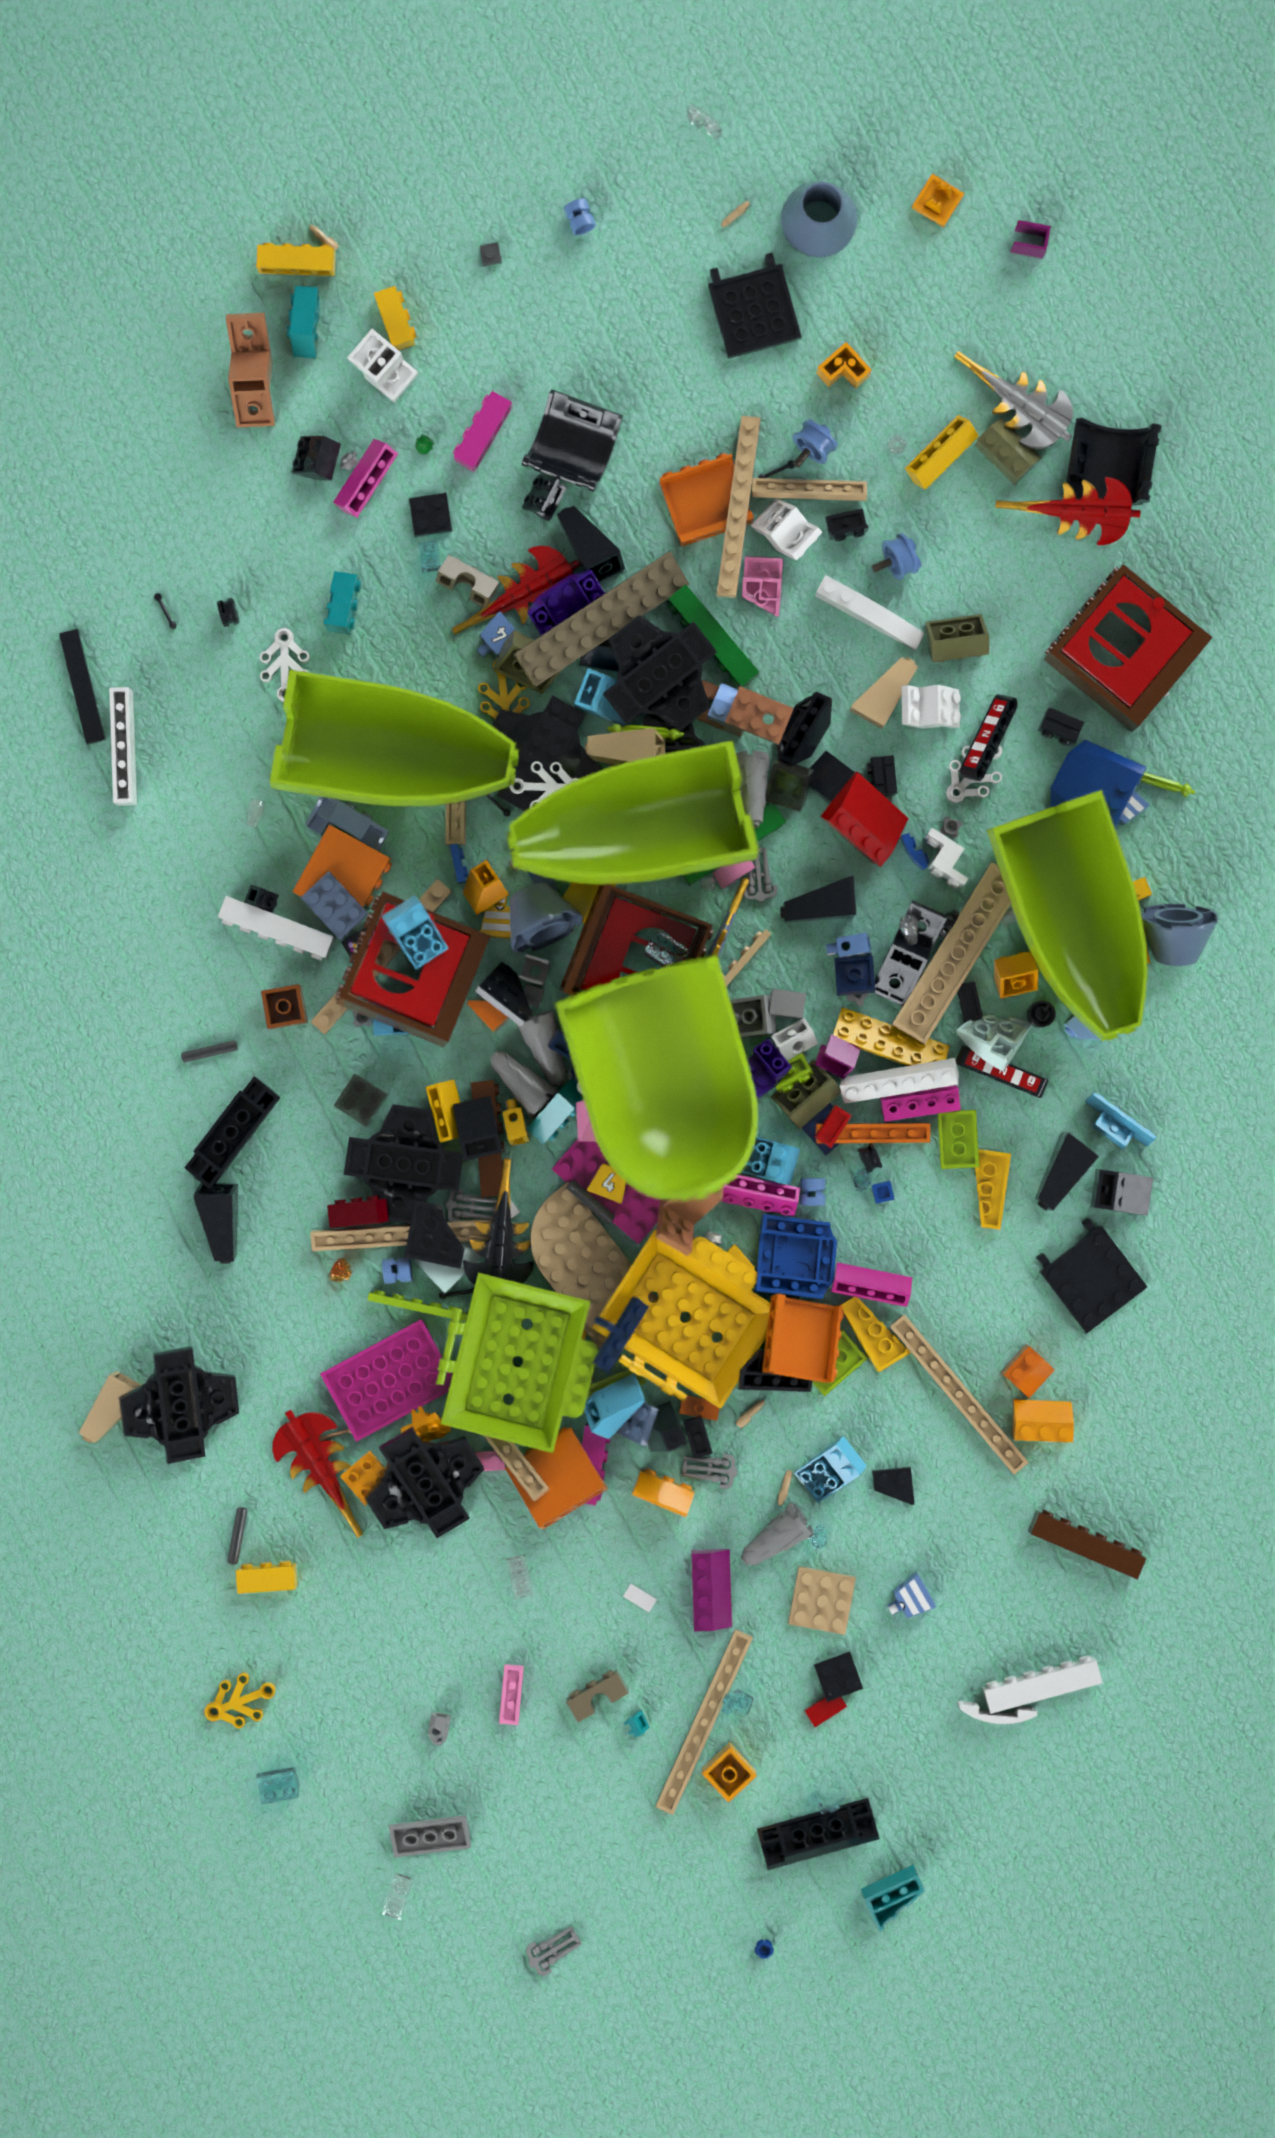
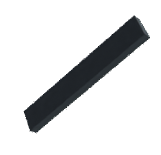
M74 629L59 633L86 744L105 741L106 738L79 630Z

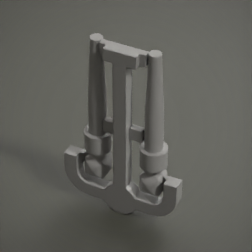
M758 848L759 852H763L764 872L760 873L758 853V858L755 860L756 873H752V870L747 873L749 888H746L744 897L748 900L763 902L765 899L773 898L776 895L777 885L770 886L771 878L766 848ZM753 877H757L758 893L756 895H753L755 894V881ZM761 877H765L763 878L765 884V893L762 892Z
M459 1189V1194H456L457 1191H451L449 1200L446 1202L448 1218L451 1222L460 1221V1217L463 1219L494 1220L497 1199L476 1197L469 1194L463 1195V1189ZM455 1194L457 1201L464 1200V1202H471V1205L456 1204L454 1201ZM475 1202L495 1203L494 1208L475 1206ZM455 1208H466V1209H470V1212H469V1211H463V1212H461L460 1210H456V1211H454V1217H453V1210H454ZM474 1210L493 1211L494 1215L474 1213Z
M723 1454L724 1460L716 1457L714 1459L684 1456L682 1476L711 1480L717 1483L721 1481L720 1488H730L734 1477L737 1475L735 1458L730 1454ZM691 1460L709 1464L708 1467L687 1465V1462ZM731 1460V1467L729 1469L712 1468V1464L717 1466L721 1464L727 1467ZM687 1469L708 1471V1473L705 1475L686 1473ZM711 1472L726 1473V1474H728V1476L730 1477L729 1483H728V1484H724V1483H727V1482H728V1477H727V1476H724V1475H723L722 1477H720L719 1475H716V1474L711 1475Z
M571 1926L547 1941L539 1943V1946L536 1945L535 1941L527 1946L526 1953L529 1957V1965L535 1968L538 1974L545 1976L552 1971L548 1965L555 1964L557 1960L582 1944L573 1927ZM567 1933H571V1937L559 1943L555 1947L553 1946L552 1943H554ZM575 1940L576 1944L557 1953V1950ZM547 1946L550 1947V1950L546 1951L538 1957L533 1956L530 1952L532 1948L533 1954L537 1955L540 1952V1950L543 1951L546 1948H548ZM553 1953L554 1956L552 1955L551 1957L547 1958V1959H548L547 1961H542V1962H541L540 1965H541V1968L543 1969V1970H541L540 1967L538 1966V1965H539V1961L543 1960L544 1958L548 1957L549 1955H551V1954Z

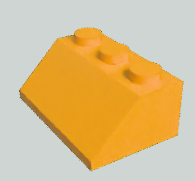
M1013 1399L1012 1438L1014 1440L1073 1443L1074 1419L1071 1401Z
M650 1468L641 1469L632 1489V1495L687 1517L695 1494L692 1486L683 1482L681 1485L677 1484L672 1477L667 1475L660 1477L656 1475L657 1472Z

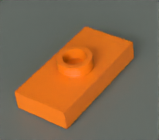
M687 1395L685 1400L681 1401L679 1414L694 1417L702 1415L705 1419L717 1421L719 1408L704 1398Z

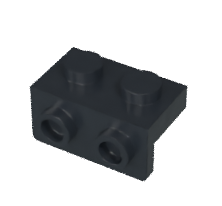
M863 508L825 516L830 540L835 539L836 542L843 541L847 536L852 535L854 538L861 537L868 531Z

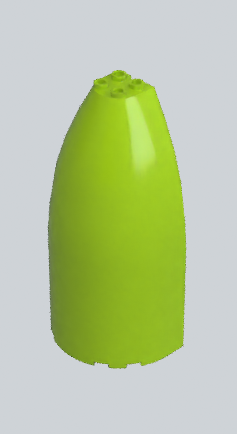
M289 670L283 703L287 720L282 745L276 744L269 780L272 789L371 805L438 806L485 796L515 784L516 769L514 767L518 766L519 750H516L515 743L472 713L449 702L395 686Z
M733 741L631 761L580 778L556 790L529 808L509 825L510 832L506 833L509 849H514L511 851L513 867L562 881L602 885L661 880L757 860L759 850L750 814L745 815L740 794L741 774Z
M1102 790L986 830L1020 930L1045 980L1058 998L1101 1041L1118 1038V1033L1120 1035L1135 1032L1136 1027L1142 1024L1146 998L1147 947L1135 887Z

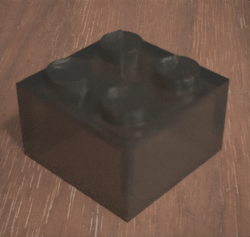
M777 759L772 766L766 790V802L800 812L805 806L814 770L797 764L791 765Z
M354 1073L334 1106L368 1127L389 1094Z

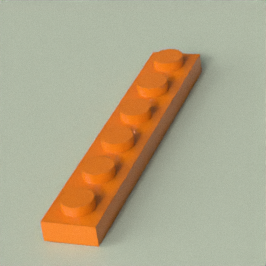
M847 1123L835 1143H930V1123ZM816 1124V1133L822 1124ZM816 1139L817 1144H824Z

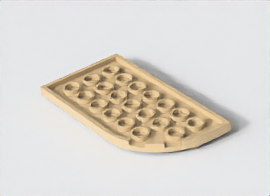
M567 1182L549 1196L537 1211L530 1232L532 1256L538 1270L555 1292L591 1301L584 1330L600 1350L607 1337L592 1328L595 1324L594 1319L600 1316L632 1264L590 1209L567 1190V1186L570 1184ZM650 1292L648 1294V1300L650 1302H654L657 1300V1297L653 1292Z

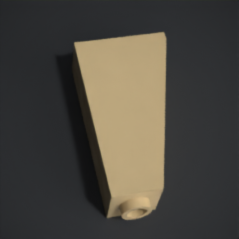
M901 657L852 704L849 711L883 729L902 696V686L909 684L918 668L915 665L916 662L908 657L905 659Z

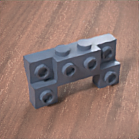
M326 797L318 799L315 808L305 823L307 827L320 835L324 834L331 823L379 852L390 834L389 830L372 821L371 815L364 811L362 813L356 811V806L346 801L344 804L338 799Z

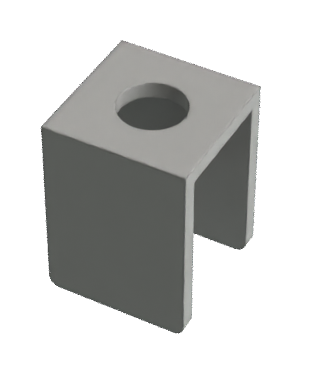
M526 954L523 971L518 978L522 981L544 987L551 965L550 961ZM538 966L541 969V974L538 977L531 976V967Z
M779 989L771 991L770 1014L795 1019L803 1018L806 993Z

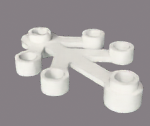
M287 628L279 629L274 636L275 642L260 654V660L264 664H268L272 660V655L280 648V656L267 670L260 673V678L265 683L270 682L272 675L281 667V687L277 690V697L282 702H284L282 694L286 691L289 667L295 671L308 672L289 656L288 647L298 655V659L302 663H306L310 659L309 653L302 650L293 641L294 635ZM283 635L288 636V639L286 641L281 640V637ZM265 654L269 655V659L266 661L262 659ZM307 654V658L302 660L301 655ZM265 673H268L269 678L266 680L263 679V675Z
M1000 745L998 747V753L994 755L993 759H997L1001 756L1002 748ZM965 746L962 749V756L964 757V759L966 757L964 750L969 749L970 746ZM952 760L949 763L951 785L947 788L946 796L953 803L961 802L964 797L969 796L985 798L989 794L987 786H980L978 789L965 788L970 783L992 782L997 784L1002 780V775L996 771L992 774H985L981 781L964 778L959 783L958 770L961 768V763L958 760ZM957 763L958 769H953L951 764ZM993 775H998L999 780H993ZM980 789H985L986 795L980 794ZM953 790H958L959 796H954Z
M533 762L531 764L532 772L537 773L546 783H526L522 779L516 778L515 783H520V789L515 790L513 785H510L509 788L515 794H520L524 790L545 791L537 800L530 803L531 808L533 803H538L551 793L578 779H571L562 769L561 764L554 762L550 765V771L558 774L565 784L556 783L543 769L540 762ZM534 764L540 765L539 771L533 769ZM554 764L559 765L557 772L552 769Z

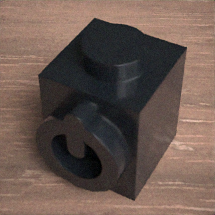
M250 885L244 903L272 913L277 905L279 895Z

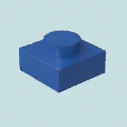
M891 1181L871 1185L875 1204L895 1200Z

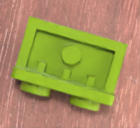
M803 1053L788 1060L792 1068L779 1084L775 1086L777 1091L788 1092L794 1088L793 1085L798 1082L804 1083L808 1081L810 1076L814 1074Z

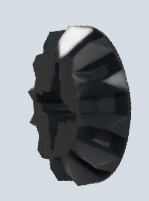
M955 909L945 914L948 917L939 934L940 937L946 936L956 923L959 912Z

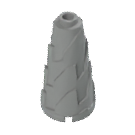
M752 750L753 755H748L747 751L736 753L741 774L740 794L745 815L750 814L753 828H758L763 822L764 806L766 803L769 755L765 752Z
M553 1010L529 1017L522 1027L517 1024L526 1045L530 1047L535 1061L539 1063L550 1085L553 1084L554 1087L565 1084L564 1080L567 1077L563 1057L548 1047V1043L558 1030Z
M496 1051L491 1056L492 1068L502 1078L513 1096L532 1119L536 1118L539 1115L537 1111H542L559 1092L543 1078L517 1062L507 1052Z
M790 1503L752 1542L743 1548L744 1551H742L741 1559L747 1566L749 1564L756 1566L764 1560L812 1537L815 1534L811 1525L806 1527L808 1525L807 1518L795 1504Z

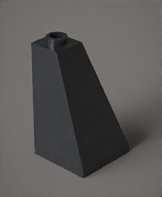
M575 506L564 508L557 514L559 523L583 571L591 569L598 582H601L625 570L619 548Z
M849 876L785 901L783 907H780L781 918H784L785 923L854 918L856 915L854 876Z
M1069 1132L1061 1133L1035 1197L1039 1201L1037 1205L1045 1211L1047 1209L1053 1211L1099 1157Z
M200 1183L194 1193V1201L214 1261H220L222 1264L234 1262L237 1256L238 1184L216 1183L209 1190Z
M668 1401L655 1407L658 1411L647 1443L650 1452H670L687 1444L686 1435L671 1402Z

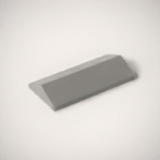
M466 1815L389 1825L394 1857L471 1848L469 1824Z

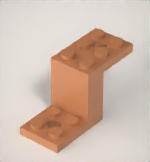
M265 313L226 314L231 347L228 381L236 427L275 426L270 393L273 362ZM250 330L253 334L245 335L243 331ZM256 406L258 410L252 411L248 407Z
M702 680L708 700H714L719 686ZM740 686L724 726L707 719L710 709L706 710L696 720L740 738L745 731L779 745L794 708ZM766 714L772 715L774 718L773 723L765 724L763 716Z
M724 1185L720 1187V1191L709 1193L707 1198L697 1200L696 1197L688 1201L660 1199L656 1238L688 1256L692 1252L694 1224L723 1199Z

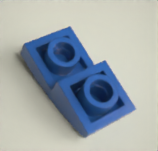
M909 833L901 835L900 839L908 856L921 870H925L928 867L927 864H929L927 853H923L922 849L914 850L916 848L915 839L910 837Z

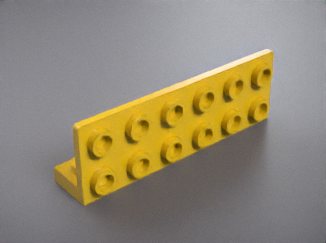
M844 1007L840 1010L833 1032L834 1036L862 1050L907 1066L946 1060L950 1047L947 1044L930 1038L926 1044H923L891 1024Z

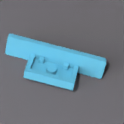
M1094 1092L1086 1099L1085 1102L1100 1112L1092 1127L1120 1148L1124 1149L1132 1136L1145 1146L1150 1145L1156 1139V1136L1150 1130L1142 1127L1118 1107L1105 1100L1103 1096Z

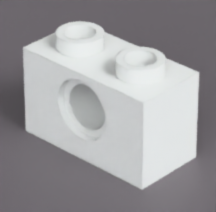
M805 1018L771 1036L775 1047L787 1061L818 1044L814 1032Z

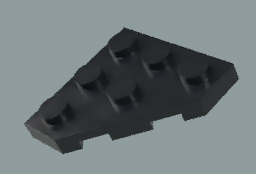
M503 962L489 974L475 991L520 1027L532 1014L518 974Z
M416 1200L404 1257L461 1269L465 1248L435 1203Z

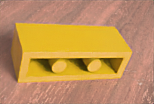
M396 286L375 292L374 296L391 345L399 351L414 346V338H417L414 327H409L408 321L411 318L408 310L402 307L401 303L405 302L402 292H397Z
M455 1080L425 1087L440 1143L459 1138L453 1104L461 1102Z
M280 1561L278 1565H272V1562L260 1563V1566H252V1563L241 1564V1567L236 1570L237 1594L295 1590L298 1587L296 1563Z

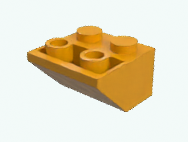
M487 859L470 870L463 894L476 915L486 911L490 906L509 895Z

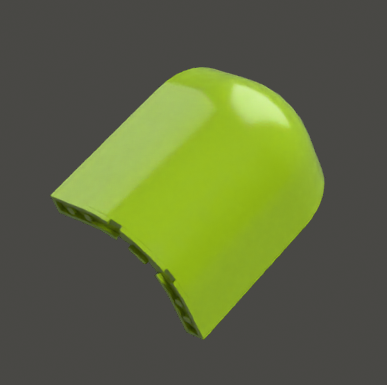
M717 955L671 963L659 969L651 968L611 980V983L602 986V984L591 987L555 1003L597 1143L611 1167L625 1182L636 1190L658 1199H681L682 1201H688L696 1197L697 1200L707 1198L709 1193L720 1191L721 1186L733 1180L742 1171L749 1160L756 1139L758 1125L757 1098Z

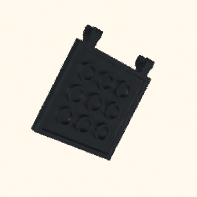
M773 252L765 254L767 268L724 280L720 279L718 268L710 269V277L713 283L708 284V289L728 359L797 341L802 338L782 264L776 265Z
M1087 1218L1081 1223L1089 1234L1051 1263L1044 1253L1036 1257L1043 1267L1039 1271L1085 1333L1091 1331L1147 1288V1285L1101 1225L1096 1228L1093 1222Z

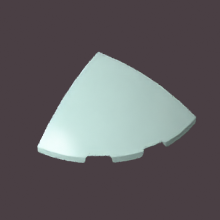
M996 1015L982 1016L979 1021L973 1022L969 1020L957 1029L956 1033L979 1057L1004 1072L1032 1024L1014 1017H1008L1007 1020L997 1019Z
M469 1241L461 1242L465 1248L463 1260L477 1263L482 1256L474 1251ZM414 1259L444 1293L465 1274L463 1261L461 1269Z

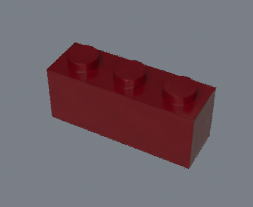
M378 1196L366 1197L367 1201H362V1197L351 1198L349 1203H346V1199L334 1200L335 1204L327 1205L329 1227L336 1228L389 1222L386 1199H378Z

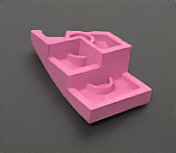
M745 556L742 597L776 617H779L783 558Z

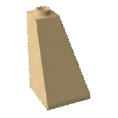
M654 728L587 736L585 751L595 761L617 766L635 760L664 755L665 740Z
M118 1371L109 1374L79 1431V1434L83 1435L82 1439L89 1443H96L121 1420L118 1397L141 1386V1384Z

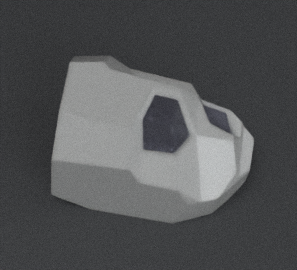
M432 1712L428 1735L435 1745H442L446 1741L451 1715Z

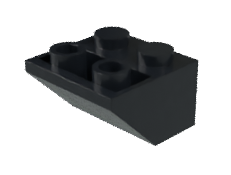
M324 435L301 436L297 445L298 449L291 473L319 481H332L341 444Z

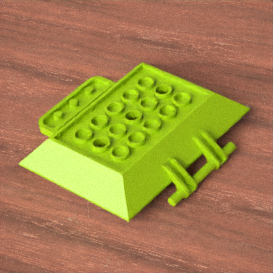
M478 1273L466 1323L459 1322L462 1309L455 1307L452 1320L449 1321L447 1329L449 1333L443 1357L440 1358L437 1369L439 1373L436 1384L444 1385L446 1373H453L441 1424L553 1453L562 1416L577 1418L585 1410L595 1369V1364L592 1362L599 1352L596 1343L582 1339L591 1301ZM525 1318H529L532 1321L531 1329H525L522 1326ZM456 1334H460L463 1336L457 1360H450ZM515 1356L522 1357L523 1365L521 1367H516L513 1364ZM505 1394H511L514 1397V1402L511 1405L504 1402Z

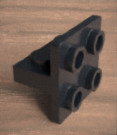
M538 475L532 483L529 494L524 499L522 509L532 511L545 521L550 522L567 487L559 483L560 479L558 477Z

